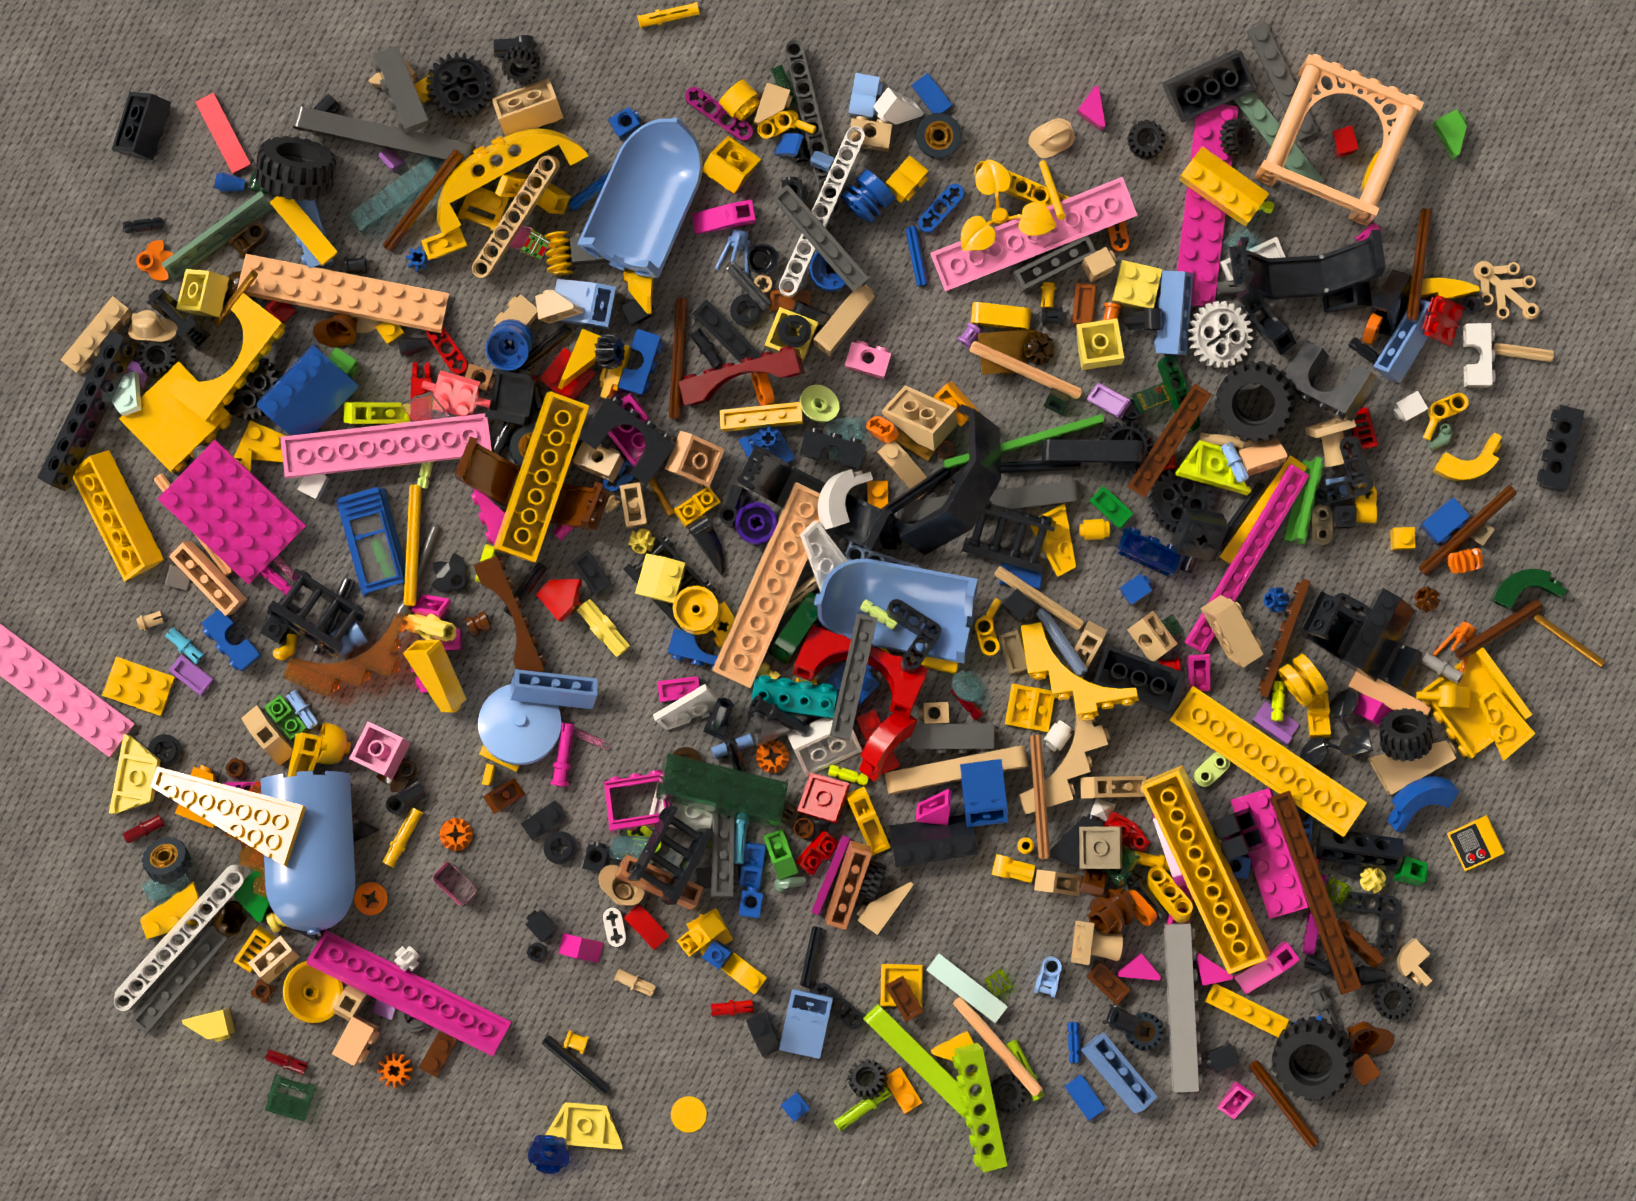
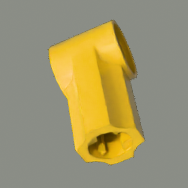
M996 854L991 874L1031 883L1035 865L1015 861L1014 858Z

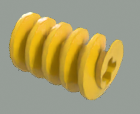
M567 231L551 232L544 236L551 240L547 247L549 250L545 253L549 257L546 263L550 265L547 268V272L555 276L573 274V271L567 270V267L573 265L570 262H566V259L571 258V255L565 252L571 249L570 246H565V243L570 241L569 238L564 237V235L569 233Z

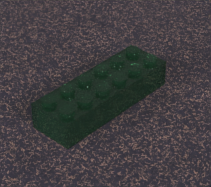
M668 753L663 759L655 798L776 827L781 823L788 782Z

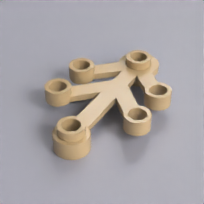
M1481 261L1475 265L1473 274L1480 281L1481 297L1487 296L1490 298V302H1484V306L1491 305L1494 300L1493 296L1489 293L1490 282L1496 289V317L1503 320L1509 316L1505 295L1522 309V315L1525 319H1535L1539 315V307L1535 303L1526 302L1511 289L1518 287L1530 289L1536 283L1535 278L1529 275L1524 279L1500 280L1496 276L1497 274L1508 273L1512 276L1516 275L1520 271L1519 264L1512 262L1505 266H1492L1487 261ZM1510 266H1515L1516 272H1511ZM1481 268H1486L1487 274H1482ZM1526 279H1530L1532 281L1531 286L1526 284ZM1529 307L1534 308V314L1528 312ZM1501 309L1506 312L1505 316L1499 314Z

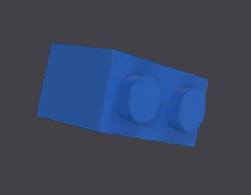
M1453 497L1419 526L1435 544L1439 542L1443 544L1452 537L1450 533L1455 528L1459 531L1468 523L1466 519L1470 515Z

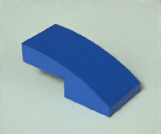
M794 133L780 135L774 155L780 157L784 155L796 156L803 135Z
M745 843L744 864H742L739 886L760 889L766 844Z

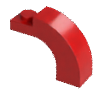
M895 713L889 716L866 743L860 755L863 760L859 770L873 781L878 780L889 755L899 743L912 736L918 720L911 715L910 718Z

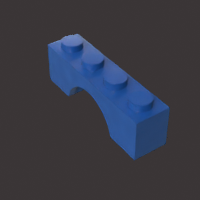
M678 629L673 630L668 654H672V659L683 661L684 658L692 660V664L703 666L704 663L711 664V669H713L718 655H709L700 650L694 634Z

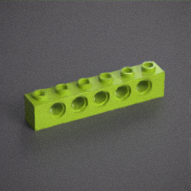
M978 1043L955 1048V1056L952 1057L955 1069L958 1068L959 1076H956L959 1088H962L963 1092L961 1103L967 1111L965 1122L971 1130L969 1141L971 1147L975 1149V1155H973L974 1164L983 1173L1006 1167L1007 1162L983 1048ZM974 1065L973 1071L966 1073L968 1066ZM978 1085V1089L975 1092H970L972 1086ZM982 1104V1109L975 1112V1107ZM987 1124L986 1129L979 1132V1127ZM986 1144H991L987 1151H983V1147Z

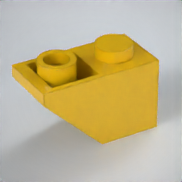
M712 912L680 937L677 942L690 957L726 928Z

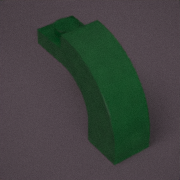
M1525 569L1511 574L1502 580L1494 590L1489 601L1506 609H1511L1519 593L1525 588L1536 587L1558 598L1564 597L1567 589L1563 588V584L1554 579L1549 581L1551 572L1542 569Z
M812 592L808 594L769 652V654L785 665L818 619L817 606H814L816 595Z

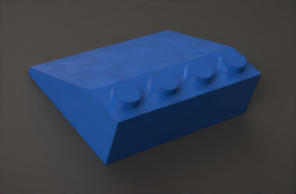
M313 344L257 402V407L291 436L315 433L357 390L359 385L317 345Z

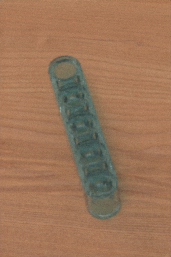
M431 158L423 160L354 209L349 214L350 219L360 233L368 230L367 227L371 228L385 218L384 215H389L399 208L401 203H406L417 195L418 191L424 190L439 169Z

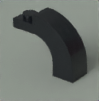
M1246 289L1236 295L1242 305V311L1244 314H1247L1246 317L1251 321L1253 327L1279 355H1282L1296 344L1289 328L1276 318L1261 295Z

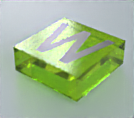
M1331 878L1326 888L1329 899L1341 905L1350 886Z
M1001 968L984 979L995 997L1012 987Z

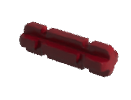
M959 684L955 685L951 689V693L955 697L957 696V700L967 712L971 713L972 718L978 720L983 716V712L979 707H976L975 702L970 696L963 692L964 689Z

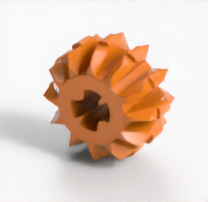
M1478 548L1450 553L1448 555V566L1454 574L1480 569L1484 566L1483 554H1481V550Z
M397 1052L392 1054V1059L388 1054L385 1055L387 1063L384 1061L379 1062L384 1069L377 1070V1073H384V1076L379 1078L380 1081L387 1078L388 1080L385 1084L387 1087L390 1086L392 1081L394 1088H398V1081L402 1086L406 1085L404 1078L407 1080L412 1078L406 1073L413 1071L412 1067H406V1065L411 1063V1060L403 1062L405 1055L401 1054L398 1059ZM392 1065L400 1068L398 1071L399 1075L391 1073Z

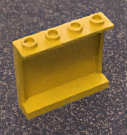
M177 362L141 397L142 410L126 416L122 415L119 418L172 473L176 471L178 473L187 466L185 462L191 457L194 458V449L199 445L211 443L217 437L215 433L220 429L224 430L232 422L230 419L233 417L223 407L220 417L215 422L212 421L209 424L167 392L179 375L188 380L199 382L180 362Z
M1483 647L1469 655L1463 678L1458 684L1444 676H1440L1420 691L1437 692L1439 686L1471 688L1470 709L1438 707L1439 703H1437V700H1422L1427 707H1432L1434 711L1433 716L1439 724L1443 723L1447 728L1445 730L1447 736L1451 740L1455 739L1458 743L1457 749L1463 757L1467 756L1469 759L1475 757V754L1494 741L1478 703V699L1493 686L1497 688L1523 720L1532 715ZM1462 661L1453 668L1460 671Z

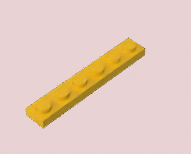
M1290 455L1219 556L1230 565L1289 465H1294L1303 472L1306 470L1307 466Z

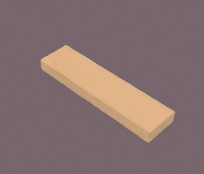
M1355 672L1348 687L1353 688L1359 693L1383 702L1393 711L1396 709L1402 710V708H1413L1416 711H1422L1424 715H1428L1432 708L1430 706L1427 707L1425 703L1416 700L1414 697L1380 679L1374 682L1358 672Z

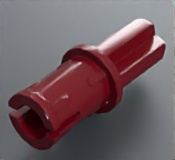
M158 814L143 823L139 822V825L125 831L123 837L127 843H131L145 835L146 837L149 836V833L165 825Z
M272 1049L268 1051L265 1059L268 1062L283 1067V1070L288 1069L301 1075L304 1074L308 1065L307 1062L291 1057V1054L287 1056Z

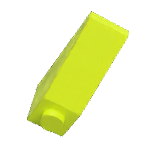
M344 402V423L390 424L410 422V403Z

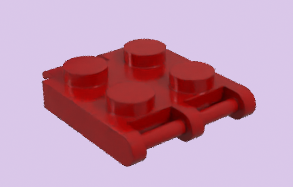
M1436 295V298L1432 297L1428 308L1430 316L1426 315L1422 327L1425 330L1424 335L1452 347V340L1456 336L1455 330L1459 327L1457 323L1462 317L1464 307L1443 296Z

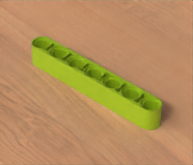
M877 1003L863 1019L965 1119L967 1111L962 1106L961 1096H963L962 1088H959L957 1081Z

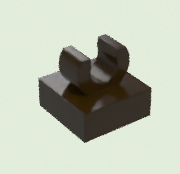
M784 800L774 818L791 828L800 813H798L797 807Z

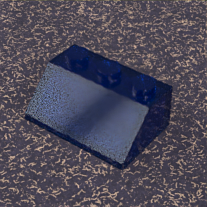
M1133 527L1123 530L1114 550L1115 553L1167 577L1174 575L1181 555L1176 554L1173 545L1167 544V546L1159 543L1160 540L1150 535L1148 538L1140 535L1141 531Z

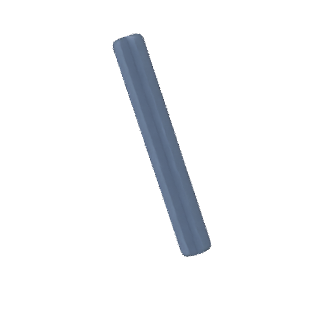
M1040 609L1036 613V617L1042 623L1078 677H1082L1087 673V668L1046 609Z

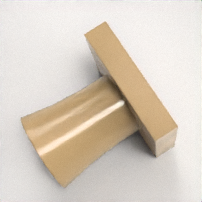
M1335 418L1305 427L1306 435L1315 438L1321 437L1325 467L1344 464L1339 445L1341 440L1345 438L1343 430L1356 427L1354 419L1351 422L1345 418L1344 420Z
M1075 922L1071 962L1089 965L1091 955L1119 961L1123 948V937L1120 932L1114 934L1093 932L1094 923Z

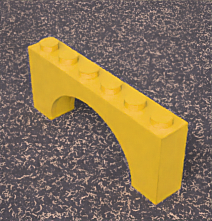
M244 293L231 308L240 320L243 329V346L234 365L220 377L204 382L191 381L179 375L167 390L168 393L209 424L212 421L215 422L220 417L221 409L224 405H228L233 400L234 392L244 386L248 374L257 369L259 366L258 361L262 356H266L271 351L272 343L276 339H280L285 332L284 328L286 325Z

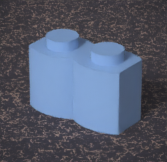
M855 73L848 112L849 116H862L872 120L873 115H877L878 112L873 106L876 104V95H881L883 83L879 82L880 77Z

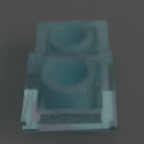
M621 836L613 838L608 857L622 860L626 855L639 858L650 837Z
M184 874L178 881L171 882L170 884H159L150 879L144 881L141 885L150 903L174 895L185 889L190 883L186 874Z

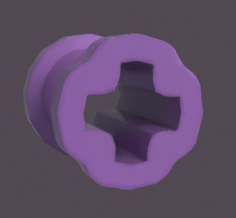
M968 322L967 329L957 340L970 349L971 344L978 338V334L984 332L976 325Z

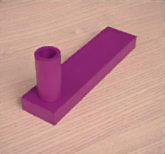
M842 835L811 912L816 915L820 914L842 858L847 852L851 838Z

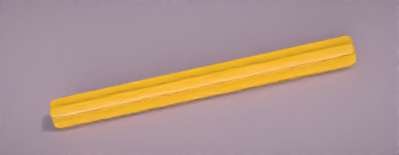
M416 484L409 487L404 605L406 606L416 605L422 488Z

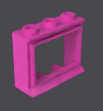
M654 770L649 772L650 775L643 776L641 773H636L624 779H621V777H611L609 781L604 782L610 832L616 834L617 830L621 829L633 831L636 830V827L640 826L656 827L660 813L616 820L612 789L661 781L664 808L671 807L669 780L665 772Z

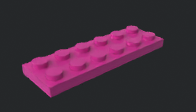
M1271 788L1231 800L1234 812L1250 807L1257 822V825L1242 830L1241 834L1243 835L1259 828L1266 844L1264 847L1249 852L1248 855L1252 859L1251 865L1269 919L1309 907L1269 798L1274 796Z

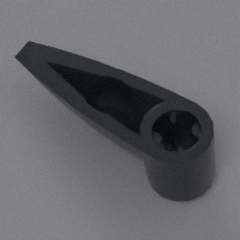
M703 515L687 526V528L721 575L725 572L722 546L712 524Z

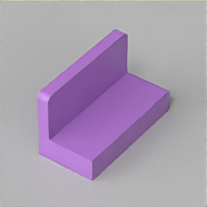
M1267 701L1264 702L1252 719V722L1287 745L1299 724L1285 714L1281 722L1271 720L1272 705Z

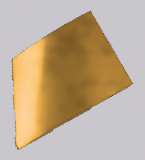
M1037 330L978 334V342L1026 364L1027 358L1024 353V343L1028 336L1037 332ZM980 356L982 376L1001 373L1002 375L1018 374Z

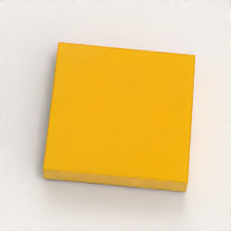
M881 964L880 1006H896L885 985L903 975L922 1007L923 965Z

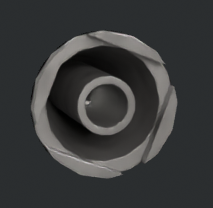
M750 705L748 706L747 717L751 716V723H748L753 743H756V746L763 745L793 731L776 721L765 720L764 716L756 712H750ZM786 712L806 722V714Z

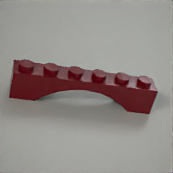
M792 346L780 348L778 353L773 354V351L761 354V358L754 359L749 357L742 359V363L737 365L734 363L722 365L723 369L715 370V368L704 370L703 375L696 376V374L684 376L685 380L679 381L684 405L694 406L710 401L713 395L725 383L743 374L767 372L785 379L805 374L800 350L792 348Z

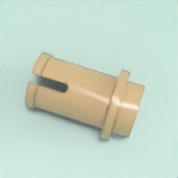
M161 611L145 616L140 615L139 618H136L139 629L146 631L148 627L163 624V618L154 620V618L162 616Z

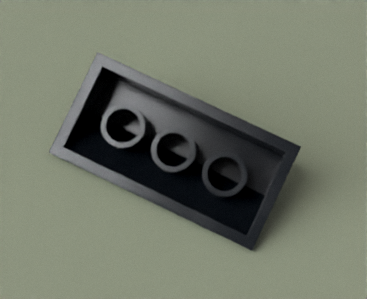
M1237 49L1162 82L1168 100L1182 123L1256 89L1242 51Z
M1385 588L1378 590L1339 662L1376 682L1415 610L1402 598Z
M1106 645L1092 683L1108 688H1136L1139 701L1135 702L1169 714L1172 712L1185 673Z
M965 814L949 817L948 825L917 821L889 826L895 867L978 855L974 827H967Z

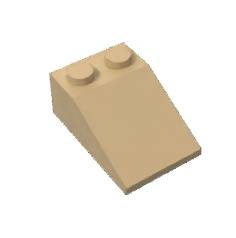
M904 386L882 410V414L916 443L933 451L957 426L955 407L908 386Z

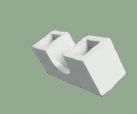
M1474 323L1463 326V347H1473L1480 354L1478 364H1467L1464 367V388L1490 387L1492 382H1495L1496 374L1495 370H1492V362L1495 361V350L1492 349L1491 341H1494L1495 332L1494 329H1491V323Z

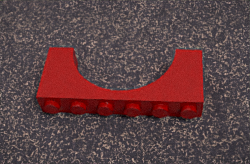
M812 625L794 664L793 675L812 682L823 668L836 662L847 661L851 639L842 634L830 632L824 627ZM871 647L867 665L878 670L889 683L892 692L890 712L910 718L926 681L928 668L921 664L916 672L906 673L902 670L900 664L903 657L894 656L882 649ZM910 661L907 663V665H909V666H911V665L913 664V663L910 662Z

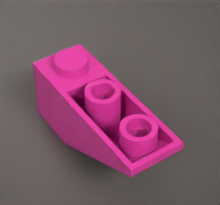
M752 199L692 214L695 235L756 224Z
M473 489L474 493L471 494L475 506L479 504L481 512L478 513L482 525L486 524L488 532H485L489 544L493 543L494 545L505 513L488 497Z
M1282 941L1270 950L1267 960L1247 967L1237 974L1234 979L1244 993L1248 994L1283 973L1300 959L1287 942Z

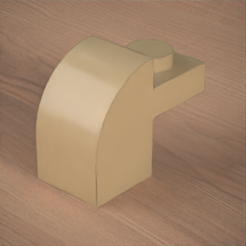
M1412 938L1400 950L1397 957V966L1402 976L1406 977L1409 973H1412L1410 978L1418 986L1420 984L1427 986L1432 980L1418 965L1430 953L1417 939Z

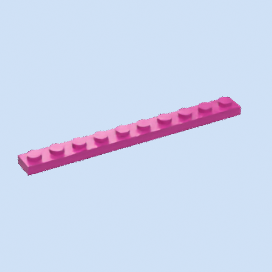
M1289 465L1209 602L1220 595L1227 599L1230 598L1235 602L1310 475L1294 465ZM1203 612L1185 640V643L1204 654L1215 634Z

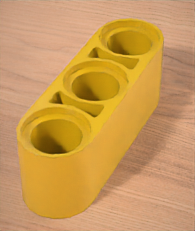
M973 302L970 323L974 325H979L980 323V326L999 328L1000 326V328L1019 330L1021 328V330H1030L1032 309Z
M1159 866L1151 868L1147 877L1148 888L1176 922H1187L1191 917L1193 909L1191 901L1175 884L1165 869ZM1152 877H1159L1161 881H1154ZM1170 892L1174 894V897H1167L1165 893ZM1184 908L1187 910V913H1180L1178 909Z

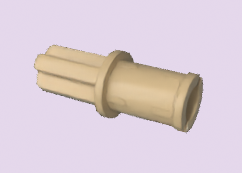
M620 968L614 978V981L630 987V990L635 989L647 996H652L656 987L638 978L639 975L634 976Z

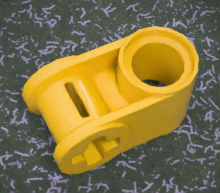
M1363 484V485H1360L1359 487H1363V488H1364V487H1366L1367 485H1366V484ZM1373 486L1370 491L1371 495L1367 496V499L1365 495L1355 497L1356 523H1376L1377 490L1375 486Z

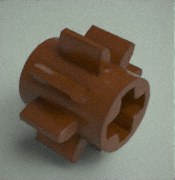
M1429 586L1419 589L1414 597L1418 601L1415 603V606L1425 613L1435 610L1439 606L1440 600L1437 597L1440 593Z

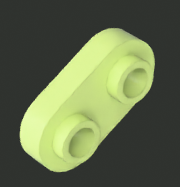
M1218 752L1212 754L1194 772L1196 784L1201 787L1210 786L1229 768L1230 760ZM1218 758L1223 760L1222 766L1216 764ZM1202 773L1208 774L1207 780L1201 778Z

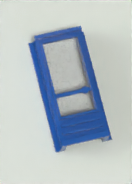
M375 487L338 498L336 502L362 596L400 583L404 585L406 564L385 489Z

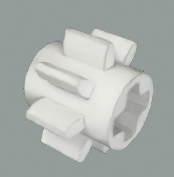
M402 946L395 952L397 958L394 962L404 972L408 968L410 971H413L419 965L417 959L420 956L412 947L408 946L405 949Z

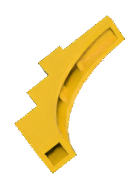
M1041 622L1021 626L1027 670L1030 678L1041 680L1046 678V675H1049L1052 694L1058 700H1067L1070 696L1074 695L1076 714L1079 719L1083 721L1095 719V716H1099L1098 707L1110 709L1115 704L1122 703V705L1127 706L1134 704L1135 701H1139L1136 688L1117 689L1102 687L1074 675L1061 664L1052 652Z

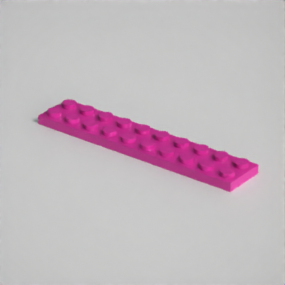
M1222 104L1195 117L1190 162L1203 146L1231 166L1232 157L1227 156L1222 151L1224 147L1221 148L1220 144L1222 141H1219V137H1222V134H1220V130H1223L1222 124H1225L1227 120L1237 119L1239 106ZM1187 186L1177 271L1194 273L1191 306L1205 307V304L1211 303L1213 306L1216 296L1226 213Z
M325 930L306 963L491 1056H494L512 1023L408 970L404 972L396 964L328 930Z

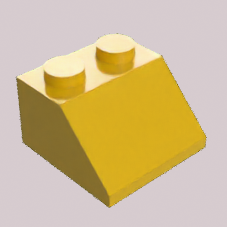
M727 136L710 153L702 168V172L735 194L746 182L761 161V158L730 136Z

